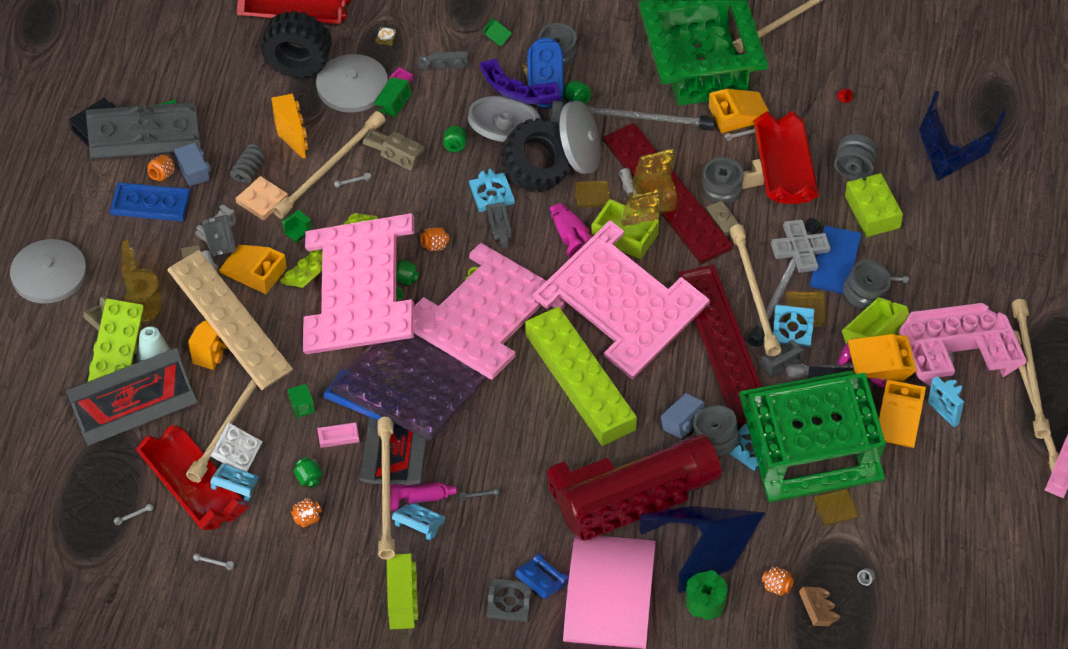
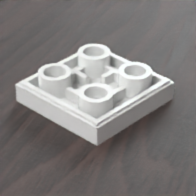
M227 423L210 456L223 464L247 472L263 441Z

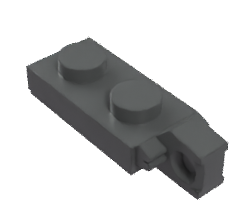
M466 51L436 52L430 56H419V69H460L468 67V55Z
M504 202L486 205V212L494 240H499L501 249L508 248V238H511V227Z

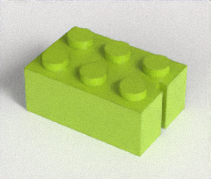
M881 173L865 178V181L863 178L847 182L845 198L866 237L901 228L903 213Z
M611 199L608 200L592 223V235L594 236L611 220L624 231V235L614 246L620 251L640 260L649 249V245L651 246L659 234L658 219Z
M878 297L842 330L845 343L847 344L852 338L859 339L890 334L900 335L899 330L909 316L907 306L895 302L892 304L891 301Z
M395 554L393 558L387 559V597L390 629L415 628L414 620H418L416 561H412L411 554Z

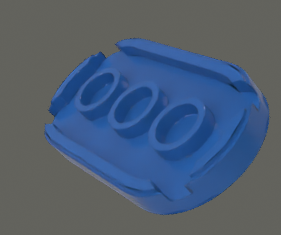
M551 38L538 39L530 46L527 53L528 86L557 82L562 100L564 95L563 50ZM553 104L536 106L543 109H549L553 107Z

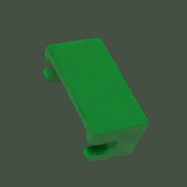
M394 77L389 79L374 101L375 105L384 107L379 112L396 118L412 94L409 81Z

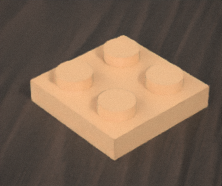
M260 176L236 198V203L264 221L273 213L272 208L278 202L288 197V193Z

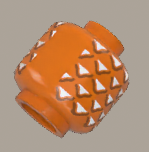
M158 155L147 166L149 176L159 182L169 178L175 171L173 160L166 155Z
M442 227L426 228L420 235V243L428 252L442 251L445 249L446 244L449 243V235Z
M310 498L295 503L292 507L293 510L290 511L296 525L301 527H307L318 522L320 519L319 513L322 512L318 502H313Z
M773 566L769 571L766 570L764 572L762 582H764L766 591L783 596L791 591L794 578H792L790 571Z

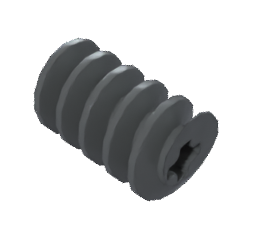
M249 144L230 171L232 179L246 184L251 183L255 173L259 171L262 163L266 160L262 150L255 144Z

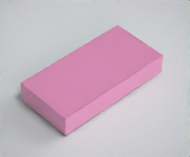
M356 422L317 428L320 448L359 442Z

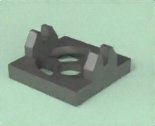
M492 578L488 594L487 618L528 622L532 589L524 582ZM509 588L508 594L503 597L495 596L501 589ZM515 589H519L524 594V599H518L514 595ZM512 597L516 602L514 605L508 606L504 603V600ZM495 603L502 604L505 612L498 609ZM517 606H523L520 610L512 612V609Z

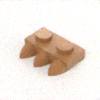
M802 587L799 593L813 626H830L833 622L840 619L837 613L829 611L835 607L833 602L825 599L830 595V592L820 587Z

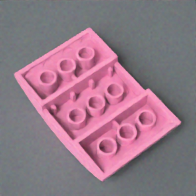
M575 535L566 601L564 642L646 649L656 541L597 536L591 540L582 541L578 535Z

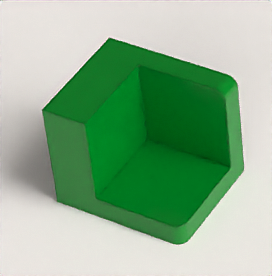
M494 17L482 30L485 35L499 46H502L512 34L507 27Z
M297 210L282 221L283 233L294 243L303 239L306 236V231L312 230L311 219L300 210Z
M306 384L287 389L289 403L296 419L315 413L314 402Z

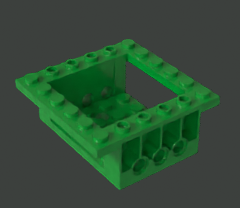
M747 0L639 1V10L661 85L671 83L677 106L709 102L710 93L724 89L748 91L750 72L767 69V60ZM729 6H731L746 54L736 55L728 29ZM693 45H700L701 47L696 48Z
M854 370L740 391L739 396L768 503L885 480L880 458L886 443L865 372L855 374ZM837 413L841 416L842 420L834 421L831 415ZM819 417L822 420V424L815 425L811 419ZM800 421L803 427L796 429L793 427L792 422ZM852 454H856L859 466L784 480L787 467Z

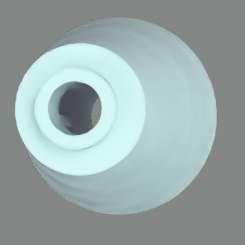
M150 326L140 332L136 363L171 350L157 328Z

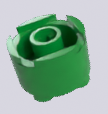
M709 570L697 573L687 581L685 604L691 615L702 617L704 620H711L723 613L728 593L727 584L724 579L715 571Z

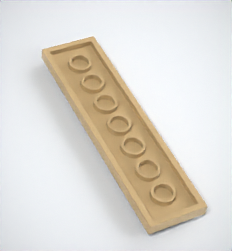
M200 250L169 267L168 272L262 391L292 372L293 368Z

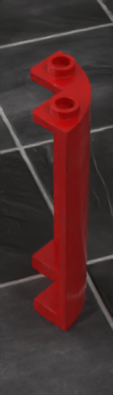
M238 0L237 15L273 18L277 14L281 15V13L286 11L288 13L297 11V13L304 12L308 16H314L317 21L342 24L343 21L347 20L346 9L347 4H350L351 0Z
M766 111L753 120L767 197L783 204L808 203L817 198L819 192L804 119L794 111H791L778 120Z
M172 424L164 431L160 438L148 435L136 448V451L201 530L220 528L221 523L225 521L232 522L249 507L238 493L220 486L216 490L211 488L212 477L218 469L210 459L206 466L208 470L199 483L191 481L186 476L193 462H197L204 452L183 427Z

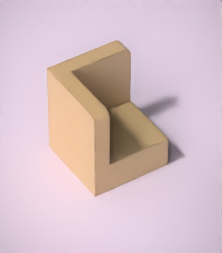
M760 159L753 160L752 170L743 172L742 189L764 185Z

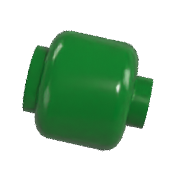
M574 80L567 84L565 97L567 100L581 101L586 104L590 100L591 89L580 80Z
M450 126L445 130L443 145L447 151L457 153L466 147L467 134L462 127Z
M404 259L396 262V283L407 287L412 282L416 283L420 273L417 272V265Z
M306 457L295 464L296 467L293 472L301 486L313 488L320 484L319 480L322 478L323 473L315 459Z

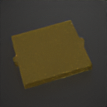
M607 181L575 182L576 192L574 197H576L577 208L604 207L610 196Z
M847 489L813 498L817 507V514L820 515L824 526L858 518L854 501L851 500Z

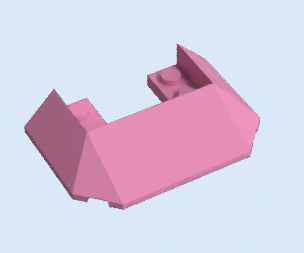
M983 303L911 312L899 330L900 335L908 336L917 369V377L930 387L932 379L936 376L954 375L955 369L948 352L979 348L988 369H999L1002 377L1024 365L1027 360L1007 316L1000 312L997 314L989 310V306Z

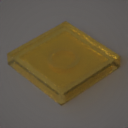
M786 291V306L814 309L813 326H826L824 292ZM791 313L787 314V321L791 319ZM797 314V321L800 324L807 325L805 318ZM790 322L787 326L798 325L795 322Z

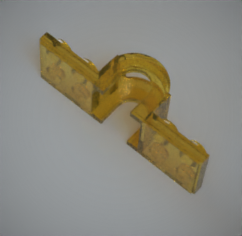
M674 150L640 157L633 179V185L638 195L634 196L633 192L629 193L621 219L623 226L654 221L658 219L660 213L676 209L677 195L670 176L676 156Z
M129 240L122 241L123 279L127 294H124L125 302L144 306L141 323L152 321L160 315L163 309L158 278L149 270L137 269L134 248H130ZM140 324V328H139V333H138V338H137V342H136V347H135L134 354H137V348H138V342H139V337H140L141 324Z

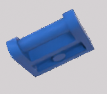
M538 553L531 561L518 568L515 576L542 598L546 599L565 587L569 582V576L559 572L544 560L545 557L542 554ZM538 566H540L541 568H543L546 572H548L551 576H553L557 581H554L551 577H549L546 573H544L541 569H539Z

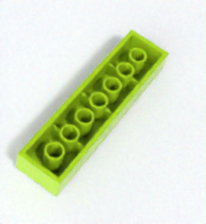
M559 306L525 321L527 338L602 446L636 431V415Z

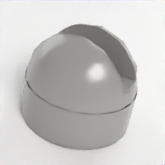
M864 568L858 573L857 579L862 585L868 586L874 581L875 572L870 568Z

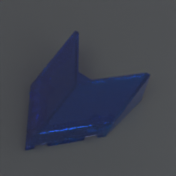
M935 92L919 128V133L937 181L990 153L1002 131L1005 111H1002L995 130L978 139H974L973 142L962 148L951 145L948 141L936 109L939 92Z
M699 506L659 511L641 515L640 533L643 535L669 522L692 524L693 527L697 526L701 531L702 536L679 572L677 591L680 594L686 591L687 581L697 573L713 570L718 575L732 570L740 554H742L754 534L758 523L764 517L765 512Z

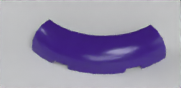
M497 59L479 63L481 71L491 87L509 99L533 105L553 104V100L562 101L557 82L527 86L523 82L508 78L500 68Z

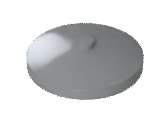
M347 54L336 57L326 63V66L317 75L316 86L320 99L330 108L342 112H360L375 106L374 101L387 84L388 78L384 67L375 59L360 54Z
M489 96L478 99L471 104L468 112V122L476 132L489 139L504 142L512 130L521 122L524 123L528 119H533L534 121L536 118H540L538 112L529 104L520 103L505 96Z
M569 102L564 105L560 115V137L565 155L570 165L578 173H593L597 170L601 159V140L596 121L589 108L583 102Z
M57 239L41 240L26 246L15 256L10 268V277L14 289L23 298L36 303H54L70 297L82 286L87 274L86 262L82 252L73 244Z

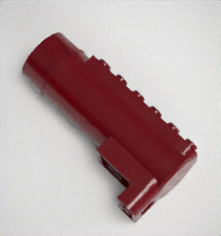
M700 434L614 468L608 457L574 471H571L565 461L548 469L547 484L548 490L560 507L562 516L570 531L578 535L580 540L586 541L688 501V492L698 490L719 480L722 472L714 446L704 434Z

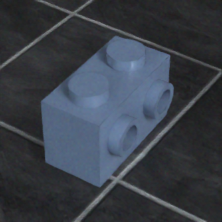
M192 143L174 149L176 162L189 187L210 180L208 172H211L208 161L204 162L203 160L204 154L201 148L198 149L196 144Z
M685 393L661 415L663 430L682 439L694 428L693 420L696 414L705 408L704 402Z

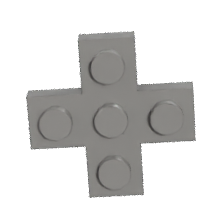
M802 220L784 222L783 228L787 238L772 239L771 241L775 258L794 257L799 273L816 271L818 264L814 254L829 253L830 251L826 234L807 235Z

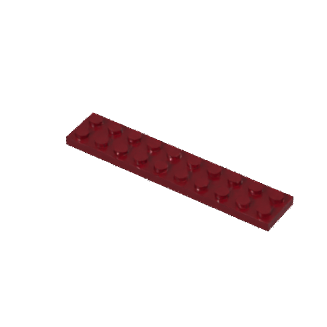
M635 123L603 136V142L624 168L630 169L637 185L701 265L733 249L732 243Z
M715 265L678 272V279L682 277L710 300V303L694 318L726 406L736 415L737 427L744 426L747 422L739 393L740 391L761 388L762 386Z

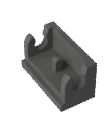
M228 214L202 221L208 249L211 251L212 257L236 251Z
M790 340V344L782 349L780 354L768 358L765 355L761 357L762 360L759 361V365L771 379L802 362L804 350L794 340Z

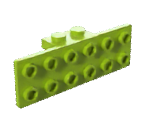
M354 213L342 225L375 220L378 217ZM323 249L310 251L309 255L299 260L297 265L292 270L287 271L284 277L280 279L281 284L301 288L307 285L322 271Z
M106 299L98 338L94 344V356L89 367L88 382L132 365L144 310L143 305Z

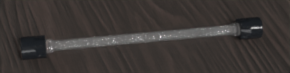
M562 100V101H563V103H564V105H565V104H567L570 100ZM588 106L592 114H608V116L615 115L617 117L624 116L626 118L693 124L694 126H699V129L713 131L715 116L700 115V117L686 118L683 116L656 115V113L619 111V109H603L601 107L594 108Z
M813 218L807 219L804 225L807 235L818 233L821 227L819 221ZM792 257L765 310L768 321L796 268L794 257ZM761 321L751 330L747 337L748 343L755 347L761 346L765 336Z

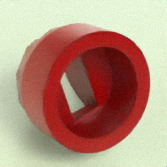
M840 89L839 93H837V98L842 103H850L853 93L851 89Z

